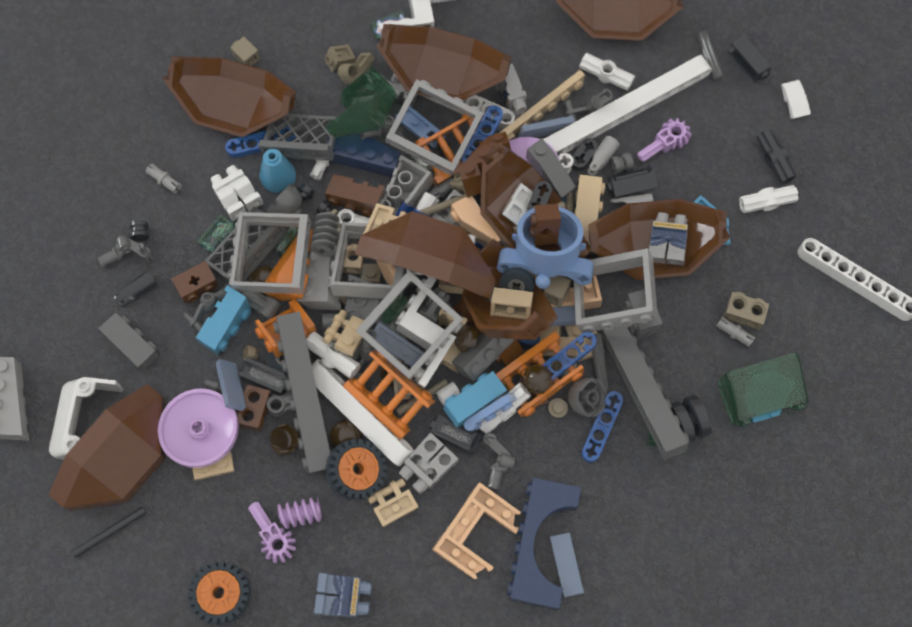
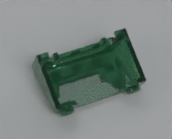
M371 66L342 90L340 102L348 109L335 119H331L325 128L330 135L335 137L379 130L385 125L396 97L394 88Z
M791 353L729 371L717 382L733 426L740 424V427L747 426L757 416L788 407L799 411L806 408V405L809 403L798 353Z

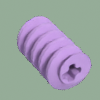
M311 497L309 504H306L304 499H302L301 506L294 501L293 507H290L287 502L285 509H282L281 505L278 504L280 522L284 525L285 529L289 528L290 522L293 527H297L298 521L304 526L306 519L309 524H312L314 517L317 522H321L322 514L318 497L316 503Z

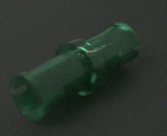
M399 295L381 315L382 322L386 324L388 321L387 324H390L395 317L401 314L402 308L408 302L405 296L402 295L401 297Z

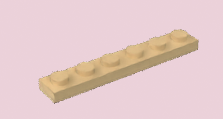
M579 70L499 133L506 131L509 141L515 139L523 125L532 124L534 121L538 122L543 117V114L547 111H552L557 106V103L561 100L565 101L571 92L579 90L584 84L585 74Z

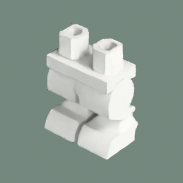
M234 165L227 168L228 177L222 179L219 174L211 177L213 190L224 209L227 210L232 222L239 218V212H246V209L249 212L253 207L257 208L263 204L260 194L255 192L249 179L241 169L238 170Z

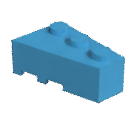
M228 285L224 290L227 292L222 302L217 301L215 305L218 309L212 317L207 318L196 336L201 345L217 355L227 348L228 341L239 332L241 323L250 317L252 310L247 298Z
M493 371L490 374H482L477 379L478 382L473 385L471 383L461 389L462 392L457 396L453 394L445 400L446 403L443 410L457 428L462 426L468 418L483 410L501 396H505L507 389Z

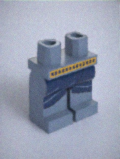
M319 573L317 592L319 594L338 595V597L316 594L314 614L358 618V615H369L370 603L360 602V594L371 595L372 584L362 581L360 578Z

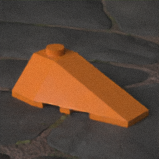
M313 229L310 230L308 252L312 243ZM297 236L273 268L265 283L292 284ZM307 258V265H306V266H308L309 263H310V259H308V258ZM305 274L304 291L308 281V274ZM265 293L280 301L303 298V294Z

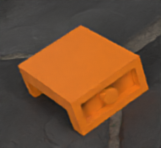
M296 299L289 302L290 309L277 315L300 312L306 339L311 333L316 332L315 324ZM276 316L264 323H261L259 319L256 320L257 328L254 329L259 339L263 338L268 352H273L276 358L283 355V352L279 353L277 341H280L279 333L275 334L273 322H276Z

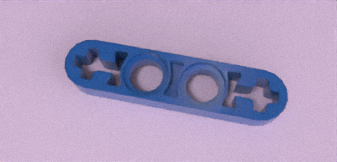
M491 106L487 109L463 153L462 164L477 149L473 145L476 141L483 142L488 136L495 134L503 118V111L499 106ZM498 113V115L494 117L492 123L491 114ZM488 126L492 131L486 134L481 129Z
M287 126L279 132L281 135H284L291 129ZM266 131L229 140L225 145L227 154L232 158L261 152L258 145L260 140H264ZM277 133L273 135L275 140L278 139ZM293 134L290 138L286 139V142H292L296 139V136ZM251 140L257 142V145L253 148L247 146ZM232 146H236V151L232 150Z
M582 333L543 364L553 374L551 377L552 382L596 347V337L593 333ZM584 338H592V345L589 346L588 344H585L582 347V350L584 351L581 352L580 348L576 344L579 343V346H581L584 344ZM575 349L578 355L576 358L570 359L567 357V351ZM560 361L562 363L561 370L554 371L551 368L552 363Z
M616 391L607 394L604 400L607 408H604L602 413L597 416L581 454L586 462L592 463L599 458L622 406L623 397ZM613 397H616V401L619 402V404L615 403L612 410L607 409L611 404V400H609V398L612 399ZM604 413L609 414L612 418L611 422L604 423L601 420V415ZM598 430L604 434V439L600 441L594 439L593 433ZM595 444L594 454L596 456L593 455L589 458L588 453L585 451H589L592 445Z

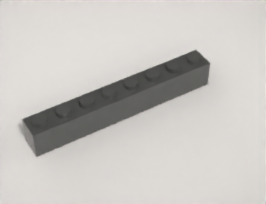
M300 312L276 316V322H273L275 334L279 333L280 337L277 345L279 353L283 352L284 356L281 364L283 372H287L288 380H285L287 392L291 391L292 399H289L291 411L296 413V418L293 419L295 430L300 432L301 438H297L299 449L304 451L305 457L302 458L303 469H307L308 473L325 470L330 450Z
M629 326L613 327L611 330H598L664 460L687 452L689 438L686 432H682L679 427L680 421L677 415H673L671 404L667 398H664L661 384L655 381L653 369L651 366H647L645 354L642 350L638 349L636 337L634 334H630Z

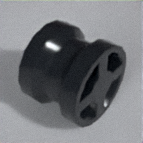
M136 220L129 223V227L132 230L130 233L131 240L146 241L149 239V233L147 232L149 228L148 222Z

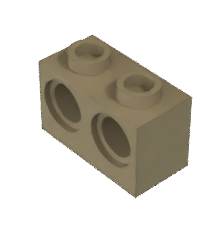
M732 292L728 298L723 317L729 321L760 330L764 325L769 303L760 298L753 299L747 297L742 292ZM733 303L739 304L741 309H736ZM752 309L757 310L759 315L753 314Z

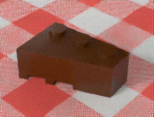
M333 174L325 191L326 201L328 203L331 202L333 206L339 205L351 210L353 213L358 212L362 216L370 218L376 204H380L384 198L385 186L379 185L376 188L369 186L370 183L366 181L363 184L355 183L353 178Z

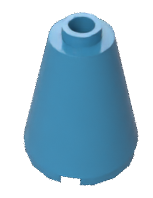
M269 149L263 155L259 179L263 187L269 192L281 193L288 185H294L296 170L293 164L276 149Z

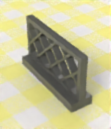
M287 114L278 119L285 121L278 127L274 126L276 121L268 124L264 140H260L258 145L263 155L269 149H276L286 158L333 161V148L341 124V118ZM295 121H301V124L295 128H292L290 125ZM311 122H318V125L312 129H309L307 126ZM328 123H335L329 130H326L324 127ZM287 126L291 129L284 135H281L279 132ZM304 127L308 130L301 136H298L296 133ZM322 128L325 132L316 138L313 133ZM276 133L280 136L275 141H270V138ZM293 134L297 137L292 142H286V139ZM310 135L314 138L309 143H303V140ZM327 136L330 138L329 144L320 143Z
M256 207L249 211L251 213H263ZM249 225L242 282L247 279L286 235L288 231L284 226H268L266 230H263V225ZM259 226L258 232L251 233V227ZM236 228L230 232L205 260L209 267L228 281L230 280L228 275L232 272V268L225 273V267L231 266L230 261H226V255H234V249L226 250V247L233 243V238L237 234ZM258 237L257 240L250 245L251 238ZM217 257H221V263H212Z

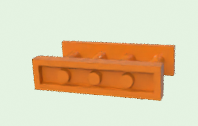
M463 114L460 120L427 139L425 137L420 138L415 144L430 151L427 145L437 140L448 160L452 162L455 156L443 136L452 131L461 145L464 136L458 127L467 122L471 126L474 118ZM459 161L452 176L431 166L435 172V177L433 178L434 186L440 185L449 177H454L459 172L462 161Z
M556 331L499 371L496 376L509 391L515 387L512 382L513 376L517 373L523 376L528 365L533 362L543 365L546 362L543 359L544 354L549 350L550 352L553 351L554 354L561 351L559 347L561 342L560 336ZM582 365L577 368L574 366L570 367L567 370L569 374L561 380L559 378L555 379L552 382L553 385L544 394H538L529 403L525 401L521 405V409L517 411L520 417L530 416L535 412L534 408L571 381L576 382L581 379L584 367Z
M374 350L369 354L374 360L358 379L352 378L347 380L343 387L401 440L411 431L408 428V423L421 407L425 405L428 408L435 401L428 391L422 390L379 351ZM381 365L389 373L373 392H369L364 384ZM395 378L403 387L388 405H383L379 401V396ZM408 392L412 393L418 400L402 419L397 418L393 414V410Z

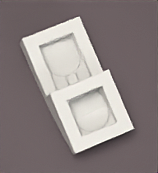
M800 80L781 84L784 101L788 102L791 119L810 115V108Z
M519 183L503 209L502 215L515 225H518L520 218L528 210L527 207L533 192L522 183Z

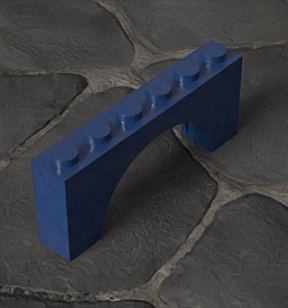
M533 478L532 483L528 482L526 494L529 495V500L524 502L522 514L526 516L525 521L520 522L518 534H522L521 542L516 543L514 553L518 554L517 562H513L511 574H514L513 583L509 582L507 589L510 600L554 610L560 608L563 588L549 582L540 572L534 557V538L537 529L547 517L561 510L577 509L581 487Z

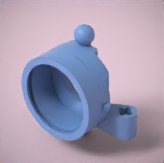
M559 207L561 223L557 243L561 250L550 252L535 248L537 245H534L533 238L529 236V226H532L530 215L534 213L533 208L520 218L517 225V234H512V239L516 242V249L503 248L500 250L497 270L504 273L507 269L518 267L532 271L537 276L535 279L536 286L540 289H546L551 283L550 278L557 275L567 276L581 285L590 284L594 263L588 259L578 258L580 252L586 249V243H582L583 227L576 215L562 207Z

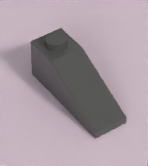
M542 138L527 149L526 158L545 181L550 183L552 189L561 199L576 188L554 151Z

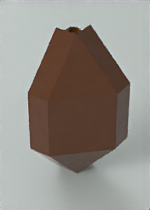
M555 0L592 38L642 41L684 7L682 0Z
M383 24L381 40L376 45L406 91H411L416 79L419 81L425 80L431 84V87L442 89L448 93L447 95L453 98L458 97L462 100L505 80L508 76L512 59L507 54L476 38L430 26ZM418 90L417 93H416V94H419V95H423V96H427V97L432 98L431 96H429V95H427V94H425V93H423V92H421V91H419V90Z
M172 56L168 67L169 74L162 78L193 123L239 137H244L278 120L294 109L296 91L270 71L225 58Z
M499 143L482 159L480 214L510 248L516 249V242L512 239V234L514 233L512 227L516 225L502 215L503 209L519 183H522L533 192L536 184L545 180L529 162ZM542 188V190H540L541 197L543 196L544 192H546V188ZM552 189L548 204L563 202ZM584 235L582 243H586V249L580 252L578 258H583L590 251V246ZM557 244L537 245L535 247L550 252L561 250Z
M683 199L628 203L588 225L589 244L591 251L600 257L649 249L653 221H656L659 212L667 213L668 222L675 223L676 215H685L688 233L684 266L667 264L669 244H667L665 264L653 262L655 278L686 276L693 273L730 239L727 231V212ZM643 266L622 270L636 280L644 279Z
M414 211L362 234L355 251L356 255L362 256L364 259L370 258L393 264L478 294L485 299H490L495 283V278L465 228Z
M492 239L482 250L477 247V250L495 278L490 299L482 298L480 295L465 289L463 290L462 298L477 328L488 337L536 340L556 321L558 316L543 290L536 286L535 280L531 313L527 319L523 320L521 318L519 320L514 317L511 319L510 317L490 315L494 287L500 288L499 281L503 274L497 270L499 253L501 249L506 248L504 244L501 245L498 241Z
M146 384L106 409L66 454L49 496L68 511L127 503L165 460V452L158 438L159 420L166 407V400L162 395Z

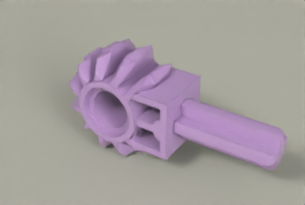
M670 118L668 123L662 125L663 129L657 133L655 142L638 152L639 160L645 162L659 151L663 150L666 153L671 149H675L676 146L681 149L683 145L688 144V139L691 137L689 132L690 126H685L686 122L683 121L681 123L678 118L675 122ZM672 132H676V133H678L679 135H678V136L673 135Z
M252 503L248 508L262 530L259 532L263 538L261 543L266 547L261 550L263 553H267L266 559L269 560L273 557V562L277 563L280 557L281 562L284 563V556L287 555L288 558H292L289 550L296 551V547L292 546L296 540L294 538L289 539L292 535L291 532H287L284 535L285 530L283 528L279 529L275 522L271 523L260 503ZM276 542H284L281 550H274Z

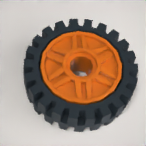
M353 439L339 444L331 451V455L327 458L328 464L325 465V470H327L326 478H329V486H332V490L338 492L339 496L353 500L363 499L373 495L383 485V479L386 478L387 474L384 473L387 465H384L385 457L381 456L382 452L376 449L377 446L375 444H370L371 442L363 441V439ZM355 464L359 467L358 474H355L353 471Z
M213 562L210 565L203 566L192 577V582L188 587V602L192 611L201 620L214 625H224L237 620L246 611L245 609L250 603L251 587L246 575L235 565L225 562ZM219 588H223V597L216 599V590Z

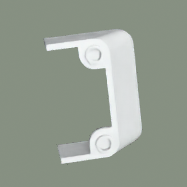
M83 377L64 384L49 445V452L53 457L64 460L69 450L80 439L74 434L82 397L91 396L95 389L123 392V388L117 381Z

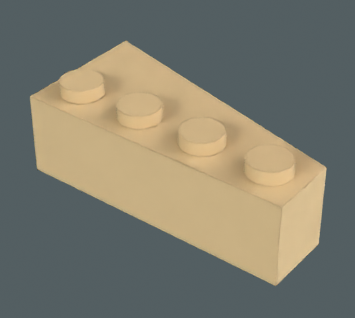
M579 175L576 185L578 189L575 195L576 207L574 215L580 220L583 227V235L589 244L588 225L598 220V212H602L603 201H600V194H604L605 183H602V177Z

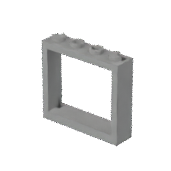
M416 79L386 136L385 142L452 176L482 119L483 113L476 106L470 107L464 104L462 99L458 97L453 98L447 95L446 91L431 87V84L427 81ZM418 90L474 118L452 162L395 134Z
M239 212V219L235 222L237 234L233 238V247L235 249L234 255H231L230 259L232 272L228 275L230 279L229 285L238 292L303 294L311 230V220L308 214ZM249 225L299 227L292 284L242 282Z
M342 222L341 231L337 233L338 245H335L334 248L335 260L331 262L332 276L328 277V287L331 288L332 296L384 299L405 275V268L396 266L393 285L341 282L349 239H360L367 223ZM403 292L395 300H402Z
M648 248L591 260L594 263L593 276L643 266L646 307L585 318L583 285L574 281L576 326L582 333H593L596 330L602 329L611 330L613 327L618 326L628 327L635 323H647V321L658 319L653 257Z
M408 271L355 331L410 379L412 376L416 378L423 371L421 366L425 361L431 362L437 355L434 351L439 346L443 348L450 340L448 338L449 334L452 331L456 333L464 324L461 322L463 318L411 271ZM412 281L454 318V321L409 370L367 331Z

